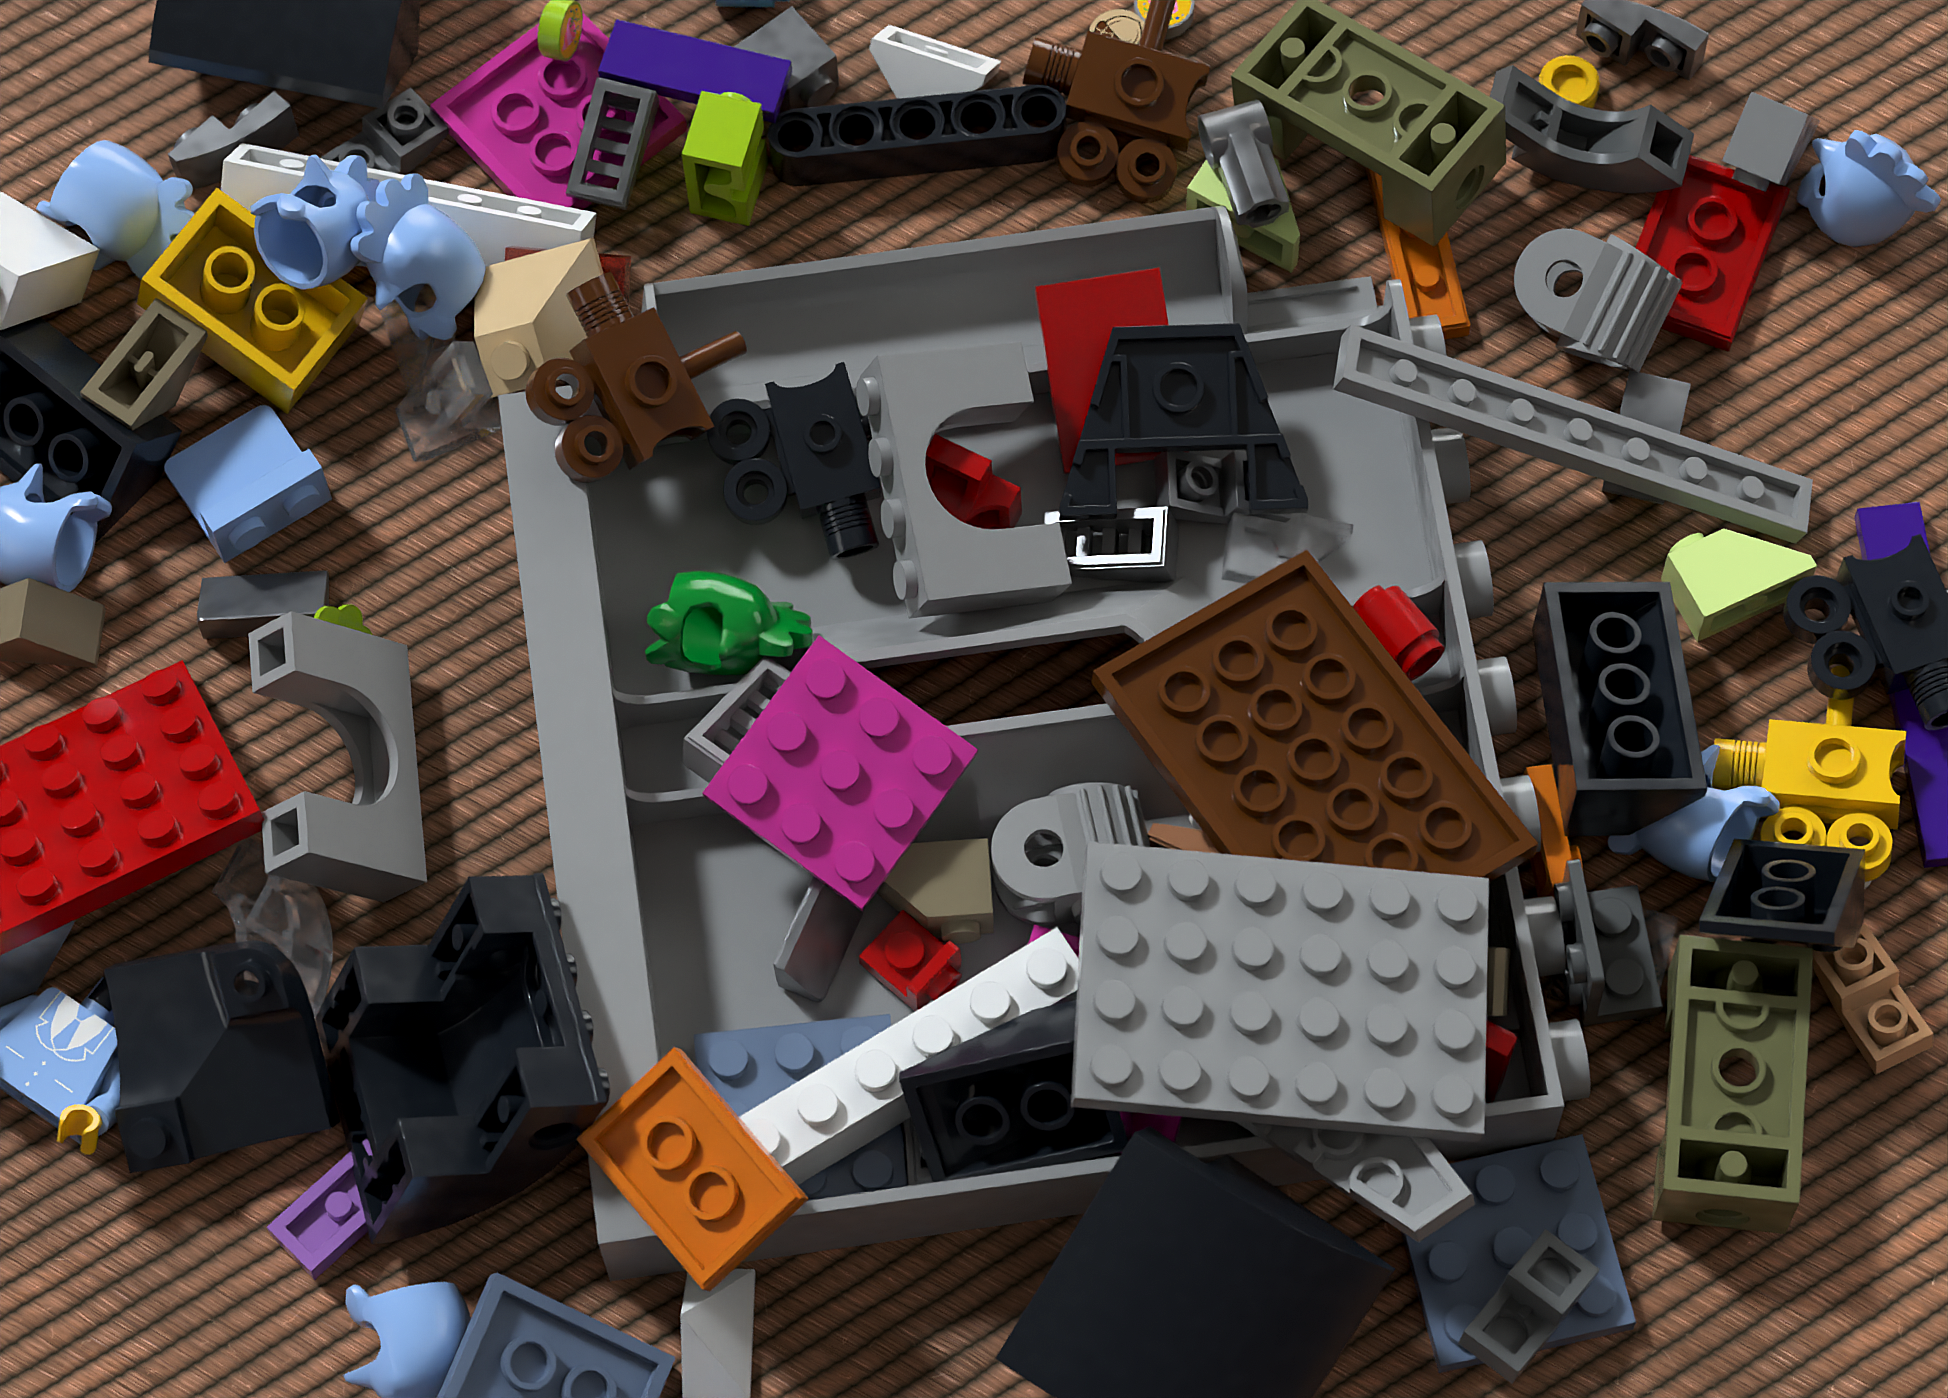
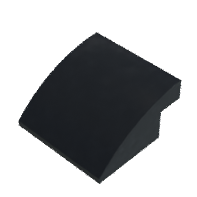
M1148 1126L1134 1132L995 1359L1054 1398H1314L1395 1268L1228 1154L1205 1164L1157 1130Z

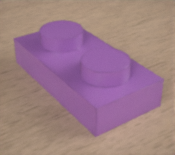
M365 1139L362 1143L368 1155H372L369 1141ZM351 1151L267 1226L270 1236L314 1280L368 1232L353 1172L354 1163Z

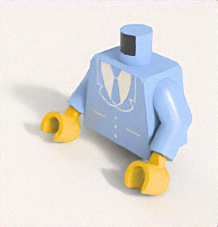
M105 977L98 981L81 1004L59 989L50 987L39 996L32 994L0 1007V1089L58 1129L57 1142L64 1143V1140L70 1137L81 1144L80 1152L87 1155L95 1152L98 1135L105 1133L117 1122L114 1110L120 1106L117 1038L115 1028L113 1027L115 1024Z

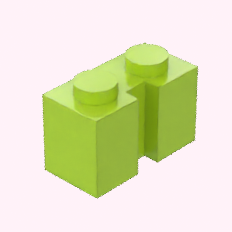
M701 91L681 154L690 213L749 226L768 166L766 140L761 139L764 123L760 103L752 102L746 96L734 92H724L719 95Z

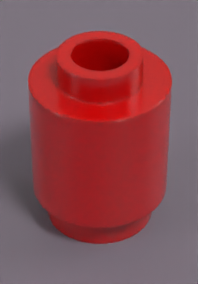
M1381 585L1375 586L1365 592L1354 604V610L1410 681L1425 674L1443 655L1445 648L1438 640L1439 631L1399 586L1395 585L1386 589Z

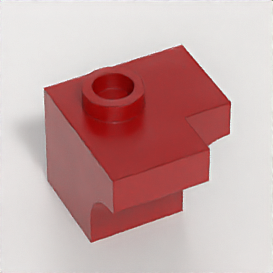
M935 434L926 450L925 467L929 485L939 503L952 516L968 525L990 530L1014 528L1022 515L1021 487L993 475L992 460Z

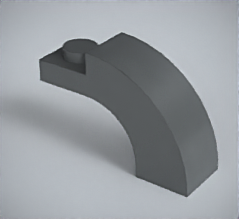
M1513 65L1496 71L1490 97L1505 105L1506 139L1515 144L1511 157L1512 160L1549 178L1598 191L1650 193L1682 186L1694 133L1654 106L1648 105L1640 109L1620 112L1596 110L1562 98Z

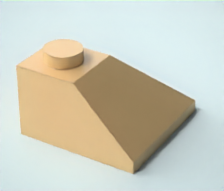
M594 237L485 266L483 283L475 294L474 338L491 398L526 389V384L531 374L551 359L569 358L573 360L569 351L586 339L587 336L566 294L581 284L604 274Z

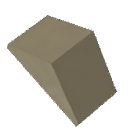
M155 298L80 391L81 397L133 431L175 407L208 337L207 331L158 298Z
M31 578L0 588V661L97 668L106 613L105 606Z

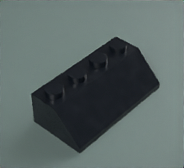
M42 317L0 330V471L17 483L33 465L42 464L45 503L55 502L80 492H93L109 501L112 506L109 517L97 521L96 542H98L159 481L164 471L165 463L170 458L182 430L161 414L132 431L82 398L80 391L101 365Z
M1544 582L1532 633L1564 835H1631L1705 797L1707 783L1670 582Z

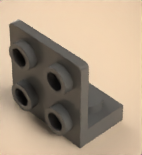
M1580 859L1566 861L1563 882L1554 884V897L1560 915L1564 944H1566L1568 967H1565L1562 980L1567 1005H1579L1583 1026L1660 1015L1662 1001L1638 886L1631 885L1587 892Z

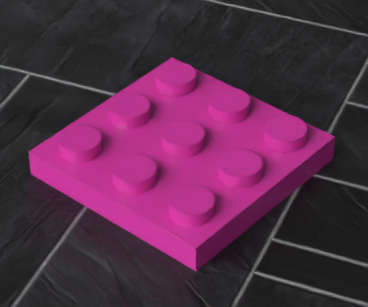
M583 12L580 40L570 60H556L544 57L538 47L539 24H537L430 104L433 112L448 126L449 135L506 195L580 210L593 203L566 195L596 78L599 77L598 69L609 38ZM658 95L660 102L641 165L688 130L686 118L666 97ZM609 107L606 116L634 123L637 114ZM602 128L599 138L629 145L631 135ZM595 150L592 159L623 167L625 157ZM588 172L585 183L610 189L619 182L618 178Z
M818 635L704 789L702 795L859 910L863 911L976 757L978 749Z

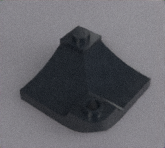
M259 940L235 942L116 963L104 970L114 1016L119 1058L120 1106L114 1111L130 1173L188 1164L199 1158L253 1144L331 1129L340 1122L313 1009L306 988L295 965L276 947ZM245 971L253 973L258 982L244 980Z

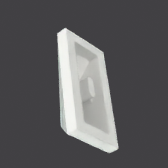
M891 25L885 27L872 38L869 48L897 99L975 91L985 85L999 72L1001 64L999 60Z
M734 1269L710 1292L702 1290L690 1274L687 1273L681 1309L683 1398H751L755 1269Z

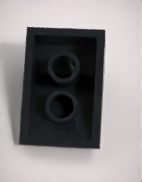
M1734 838L1699 919V932L1721 937L1741 938L1742 941L1806 944L1807 947L1820 952H1833L1842 948H1854L1864 921L1865 849Z
M1077 1000L1033 1009L899 1072L898 1079L933 1183L1067 1164L1121 1152L1125 1149L1132 1137L1133 1112L1071 1107Z

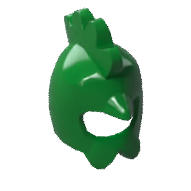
M707 571L677 573L673 580L668 601L652 607L647 615L648 625L660 639L645 649L646 660L651 664H664L667 668L684 672L726 676L744 675L764 656H791L793 649H801L811 645L813 641L811 617L804 612L793 610L794 605L792 603L770 602L769 598L758 586L741 578Z

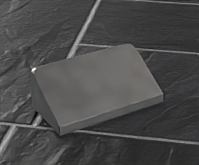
M328 570L202 578L197 609V624L203 639L248 637V633L290 611L314 618L319 608L329 606Z
M813 876L773 963L778 986L813 1001L821 1002L829 990L866 907L863 911L859 910Z

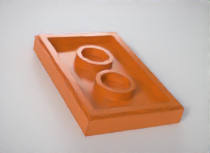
M673 1047L606 1110L592 1126L588 1127L577 1138L578 1142L701 1289L710 1292L809 1200L682 1049Z

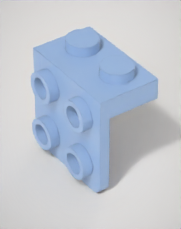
M266 405L257 406L170 457L164 466L167 478L224 563L332 500L323 469L310 449L302 452L274 410Z

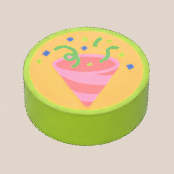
M550 0L546 4L538 27V47L544 57L568 61L574 55L580 40L583 22L582 8L579 2L572 0Z

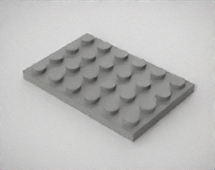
M1088 841L1084 852L1071 1107L1479 1143L1484 1135L1489 878Z

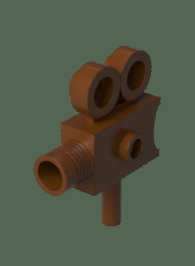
M1151 0L1138 44L1087 31L1082 50L1075 49L1074 51L1073 47H1070L1069 50V46L1064 48L1062 44L1059 46V43L1054 44V42L1035 37L1022 84L1027 86L1047 85L1056 89L1061 95L1063 92V96L1068 97L1066 118L1079 121V123L1070 126L1062 134L1058 143L1056 157L1060 172L1071 183L1083 187L1096 186L1106 181L1115 170V178L1119 189L1126 197L1135 202L1153 203L1161 200L1171 191L1177 175V161L1169 147L1187 152L1192 130L1188 128L1186 121L1187 106L1193 94L1199 88L1206 86L1211 67L1209 64L1162 51L1176 0ZM1112 132L1137 140L1127 144L1118 156V144ZM1085 142L1093 143L1099 149V155L1091 160L1083 159L1078 155L1077 147ZM1142 159H1150L1156 163L1158 172L1152 176H1143L1136 170L1135 165Z
M611 272L595 277L569 291L566 296L587 338L569 351L573 360L569 358H554L537 368L529 377L525 390L527 404L539 420L554 426L567 425L558 434L554 447L555 458L560 469L575 481L582 483L596 482L613 472L619 465L622 457L629 470L653 456V449L658 442L673 437H686L692 441L712 429L714 424L691 379L746 354L747 347L741 334L737 331L731 332L679 357L655 308H650L633 316ZM556 379H562L569 383L572 389V397L570 399L563 398L557 393L555 389ZM594 399L602 417L596 415L582 416L590 408ZM585 437H593L599 442L601 446L600 456H593L587 452L584 446Z

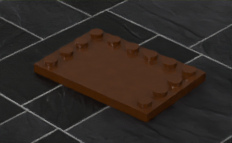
M1307 549L1093 670V686L1220 854L1489 878V882L1535 855L1538 842Z

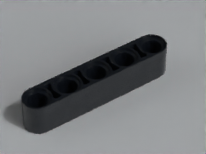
M1028 85L791 109L780 113L777 116L776 122H771L769 126L768 142L771 166L774 175L781 182L789 186L802 187L1045 162L1057 156L1059 140L1066 131V104L1063 96L1056 89L1047 85ZM1034 120H1045L1051 123L1042 128L1028 125L1029 122ZM985 126L990 129L981 134L967 131L970 127ZM914 132L929 134L927 138L921 140H913L906 137ZM854 138L869 140V142L860 146H851L846 143ZM794 144L808 146V148L800 152L785 150L788 146Z

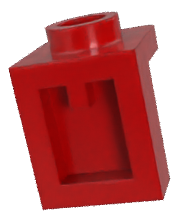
M903 909L859 955V964L915 1012L924 1007L930 1000L934 1001L953 990L962 977V974L958 971L961 968L960 948L952 941H948L945 945L941 943Z

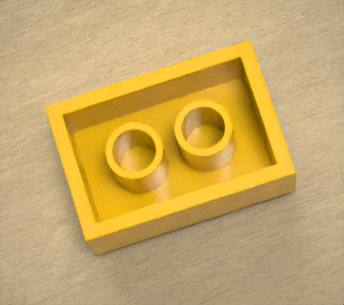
M216 188L142 277L137 305L146 311L155 298H158L205 329L208 337L201 352L288 414L360 324L368 298L341 278L328 285L313 289H299L281 281L267 267L258 251L254 236L256 216L219 188Z

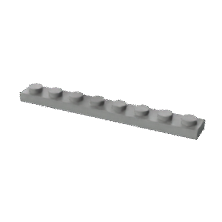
M1353 324L1341 336L1333 390L1794 544L1807 534L1813 479Z

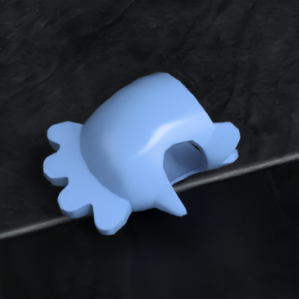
M1854 130L1845 142L1820 138L1812 141L1813 149L1820 162L1812 166L1811 171L1801 180L1797 193V202L1809 209L1811 217L1820 230L1835 242L1851 247L1877 244L1896 233L1909 221L1915 211L1925 213L1935 211L1941 202L1939 195L1926 185L1928 181L1927 175L1915 166L1903 148L1884 136L1878 134L1868 135L1859 130ZM1825 175V196H1821L1819 186L1822 177Z
M102 140L86 148L73 160L57 183L51 201H41L38 203L36 210L55 223L65 226L77 224L87 232L92 240V244L100 249L93 268L94 270H100L114 261H127L133 273L142 279L194 216V212L186 209L184 201L191 196L193 190L191 183L182 178L171 177L163 181L158 172L143 158L126 147L108 140Z
M316 154L308 157L303 179L290 194L280 193L266 196L250 206L251 214L256 215L254 236L258 251L267 267L281 281L299 289H313L336 281L349 273L355 266H366L364 261H360L352 254L350 243L353 237L362 233L356 218L357 207L364 201H376V189L380 182L377 179L367 178V164L363 157L349 155L339 163L335 170H330Z
M418 173L405 175L401 183L396 179H386L380 182L376 189V201H364L357 207L356 218L362 233L353 237L350 243L352 254L360 261L365 262L376 284L375 304L379 310L384 309L395 299L405 313L412 331L422 341L427 339L429 335L442 340L450 339L457 330L455 316L472 300L483 283L486 270L483 258L475 242L459 225L445 213L428 204V188L422 175ZM427 283L432 287L436 301L432 308L422 312H415V302L419 292Z
M42 464L33 465L19 482L0 486V582L8 586L31 578L67 592L75 589L83 579L92 559L96 542L97 521L109 517L112 506L110 502L93 492H80L55 502L45 503Z
M1713 744L1701 752L1707 783L1705 797L1631 835L1610 836L1608 846L1614 853L1632 855L1643 849L1654 859L1672 870L1692 878L1716 882L1734 838L1751 840L1760 817L1775 815L1779 811L1780 802L1771 792L1759 786H1741L1726 791L1714 789L1712 786L1713 771L1720 746Z
M450 1282L425 1283L391 1290L372 1297L360 1285L350 1286L346 1290L345 1301L350 1317L359 1326L370 1328L377 1332L380 1337L381 1349L377 1358L371 1363L344 1374L345 1381L372 1389L380 1398H437L471 1320L467 1304L457 1285Z

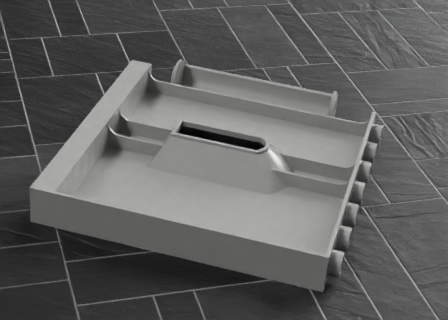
M1224 205L644 284L641 312L653 307L655 308L679 357L734 331L739 332L746 343V354L691 379L709 416L719 404L735 398L750 400L760 406L763 411L771 409L766 394V383L774 381L782 387L809 385L827 377L835 369V364L845 362L857 404V382L860 379V375L877 355L1021 341L1034 402L1012 422L955 427L935 433L992 460L993 475L1021 487L1022 515L1015 527L1044 524L1045 512L1059 511L1069 474H1063L1034 290L1035 286L1160 267L1169 325L1240 323L1269 397L1268 403L1275 421L1290 451V459L1300 485H1303L1308 497V510L1306 513H1291V519L1286 523L1220 524L1176 519L1179 534L1175 581L1142 582L1071 577L1072 584L1052 602L910 619L905 599H899L894 587L893 568L897 558L893 538H887L882 528L881 505L885 498L880 477H878L881 487V497L867 501L879 546L857 556L832 560L819 516L815 515L802 519L795 495L788 496L781 514L766 524L749 525L739 521L730 513L725 503L723 487L727 474L735 465L723 462L713 453L708 443L707 433L692 441L686 437L665 439L656 444L652 452L653 456L639 466L629 470L622 457L617 468L601 480L592 483H582L568 477L560 469L555 458L554 447L556 438L567 425L554 426L539 420L530 410L525 392L498 395L556 890L562 914V941L565 952L572 954L575 958L578 972L576 991L581 1009L588 1011L591 1015L594 1029L593 1052L598 1068H603L606 1071L610 1083L608 1103L597 1119L673 1047L682 1049L696 1066L693 1034L890 1014L892 1026L915 1012L859 964V955L899 914L895 908L877 893L867 904L829 990L821 1002L813 1001L778 986L773 963L813 876L703 797L702 792L709 783L688 769L683 763V739L746 674L726 676L691 673L667 668L664 664H651L646 660L645 649L660 639L648 625L647 615L652 607L668 601L673 580L677 573L707 571L730 575L758 586L769 598L770 602L792 603L794 605L793 610L804 612L811 617L812 643L820 635L861 666L868 669L1120 633L1129 635L1141 644L1307 549L1352 607L1371 588L1381 585L1386 589L1396 585L1407 594L1439 631L1438 640L1445 648L1444 653L1431 669L1411 682L1538 842L1536 852H1539L1541 848L1540 819L1531 778L1529 775L1500 779L1491 737L1515 733L1517 729L1516 699L1510 667L1505 656L1476 660L1468 620L1493 615V586L1486 548L1482 540L1453 544L1446 504L1470 500V471L1463 433L1450 428L1431 430L1429 421L1333 390L1341 336L1351 324L1447 356L1443 330L1438 315L1409 318L1400 279L1387 280L1384 304L1377 306L1371 276L1247 293V284L1237 236L1227 208ZM571 386L555 387L561 397L567 399L572 397ZM594 399L590 408L582 416L596 415L602 417ZM735 425L727 433L728 440L734 444H743L751 436L750 429L744 425ZM935 434L931 436L928 446L932 441L933 437L935 436ZM585 437L584 446L587 452L593 456H600L601 446L599 442L593 437ZM770 437L769 445L759 459L773 463L782 471L773 437ZM1233 450L1189 451V453L1222 460ZM1154 460L1115 466L1117 509L1157 507ZM753 484L744 492V498L751 504H760L768 496L767 489L760 484ZM1067 531L1066 557L1076 556L1077 531ZM1093 532L1092 556L1101 555L1102 533ZM1129 534L1119 535L1118 555L1127 554ZM1146 535L1145 554L1152 553L1153 536ZM811 645L801 649H793L791 656L769 657L792 672ZM764 685L758 690L769 700L775 695L773 691ZM1108 704L946 726L977 748L978 754L913 843L988 838L994 933L981 934V938L974 942L955 944L961 951V968L958 971L962 974L956 987L1028 945L1034 925L1018 920L1003 907L997 897L993 882L994 866L991 855L993 834L1003 816L1015 806L1029 800L1047 797L1051 792L1069 785L1093 782L1113 783L1125 787L1131 786V790L1138 791L1147 834L1153 823L1195 829L1189 821L1190 813ZM747 705L743 709V711L755 719L760 715ZM731 726L726 730L740 741L744 737V735ZM1039 859L1032 864L1039 867H1048L1057 862L1051 859ZM1517 866L1489 882L1488 918L1490 922L1488 924V947L1511 949L1508 1016L1486 1015V1020L1514 1033L1517 1040L1497 1097L1493 1103L1485 1102L1484 1135L1480 1142L1429 1138L1447 1161L1487 1156L1554 1141L1564 1108L1563 1101L1589 1098L1590 1096L1589 1063L1580 1023L1577 1019L1548 1023L1539 977L1564 974L1565 946L1558 907L1553 896L1523 899ZM1075 922L1055 926H1042L1052 930L1057 927L1060 932L1080 937L1081 925ZM942 936L936 937L944 945L947 943L942 940ZM1194 1117L1182 1118L1175 1143L1205 1164L1228 1154L1273 1186L1322 1179L1235 1121ZM902 1122V1133L908 1182L905 1125L904 1122ZM588 1154L598 1244L609 1280L616 1281L686 1271ZM1108 1154L1061 1165L909 1186L908 1182L907 1187L809 1200L742 1262L1084 1214L1120 1156ZM920 1160L921 1168L928 1167L926 1160Z

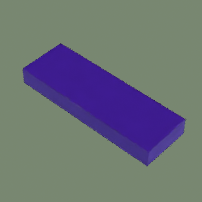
M618 19L615 21L598 69L599 78L654 90L659 96L698 104L701 91L719 95L724 92L738 93L746 96L752 102L760 103L763 121L772 123L776 122L793 72L790 60Z

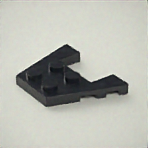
M1240 323L1112 328L1059 506V521L1116 519V453L1246 450L1249 515L1307 512L1308 497L1303 485H1300L1290 459V451L1275 421L1268 403L1269 397Z

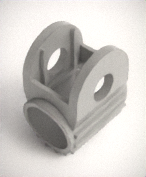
M1556 229L1535 238L1521 253L1514 273L1515 292L1521 306L1543 330L1559 338L1555 346L1556 348L1596 363L1638 373L1683 284L1680 279L1676 278L1657 262L1615 235L1610 234L1605 242L1575 229ZM1568 272L1583 274L1582 285L1575 294L1569 297L1555 295V286L1561 276Z
M1080 783L1059 788L1051 792L1047 797L1023 802L1008 811L998 823L991 844L994 888L1003 907L1018 920L1031 925L1055 926L1070 922L1081 925L1084 852L1087 842L1150 847L1138 791L1131 790V786L1125 787L1113 783ZM1039 859H1051L1057 862L1048 867H1039L1032 864Z

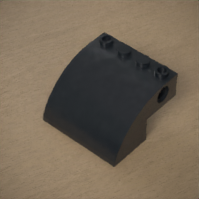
M157 0L149 45V63L383 109L418 54L420 0Z
M544 873L519 876L468 877L429 945L354 947L315 1015L348 1152L351 1151L353 1172L371 1244L390 1243L457 1223L490 1209L520 1193L551 1172L579 1144L577 1138L588 1127L593 1125L608 1103L610 1096L609 1078L606 1071L597 1066L592 1048L594 1035L593 1021L589 1012L581 1009L576 991L578 976L576 961L572 954L565 952L560 934L562 922L561 907L555 897H550ZM365 1139L369 1141L372 1155H368L362 1143Z

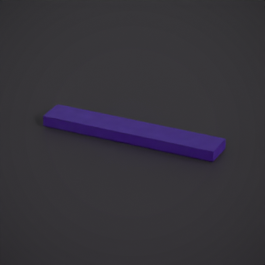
M1920 502L1857 509L1854 519L1862 560L1880 559L1898 553L1909 545L1912 536L1921 534L1930 553ZM1909 689L1889 694L1896 730L1906 731L1903 767L1923 868L1948 865V727L1939 730H1927Z

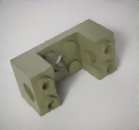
M1297 0L1231 75L1234 106L1254 100H1259L1263 105L1271 129L1273 154L1286 161L1307 137L1308 133L1382 176L1384 218L1435 247L1506 163L1504 104L1319 0ZM1369 90L1378 91L1384 96L1381 101L1369 106L1357 104L1352 100L1356 93Z
M1687 935L1679 936L1668 970L1664 1032H1671L1665 1133L1656 1155L1652 1220L1786 1234L1800 1203L1813 948ZM1730 1057L1743 1058L1753 1066L1756 1079L1747 1086H1733L1722 1078L1719 1064Z

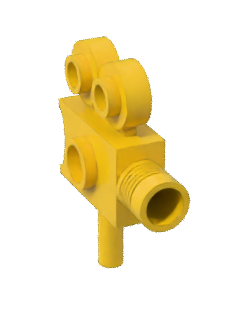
M1836 666L1831 669V672L1839 677L1850 675L1849 670L1845 666ZM1828 697L1825 724L1769 719L1767 743L1760 742L1759 745L1755 741L1754 744L1753 741H1748V744L1747 741H1742L1741 744V740L1736 742V740L1715 738L1714 745L1720 746V750L1713 771L1712 786L1714 789L1726 791L1741 786H1759L1771 792L1780 802L1779 811L1775 815L1764 816L1767 819L1761 828L1760 841L1865 849V882L1878 878L1887 870L1892 858L1893 842L1889 829L1898 830L1900 795L1894 792L1890 780L1895 770L1899 766L1904 765L1906 731L1853 727L1851 724L1854 698L1837 700ZM1823 823L1832 824L1830 829L1828 830L1827 837L1826 829ZM1788 831H1798L1804 837L1799 840H1789L1783 834ZM1853 837H1864L1870 843L1865 846H1855L1848 840Z

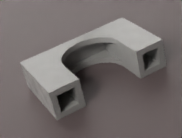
M1016 341L877 355L860 375L856 387V397L860 413L863 416H868L872 434L868 450L869 463L873 475L881 479L885 498L881 505V523L886 537L893 538L897 558L893 568V582L899 599H905L909 619L1045 603L1055 600L1072 584L1060 523L994 530L968 525L952 516L939 503L929 485L925 467L926 450L933 434L955 427L1012 422L1034 402L1022 342Z
M293 611L248 633L252 692L308 708L323 717L344 742L350 755L355 775V793L352 803L303 791L261 812L264 817L262 833L265 874L380 902H386L426 883V859L407 645Z

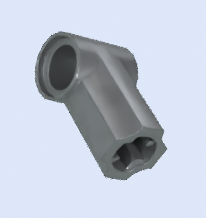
M1254 100L1199 115L1197 119L1198 130L1205 157L1211 169L1218 168L1238 225H1248L1252 228L1261 227L1273 223L1280 215L1288 212L1289 199L1272 155L1273 140L1271 129L1261 102Z

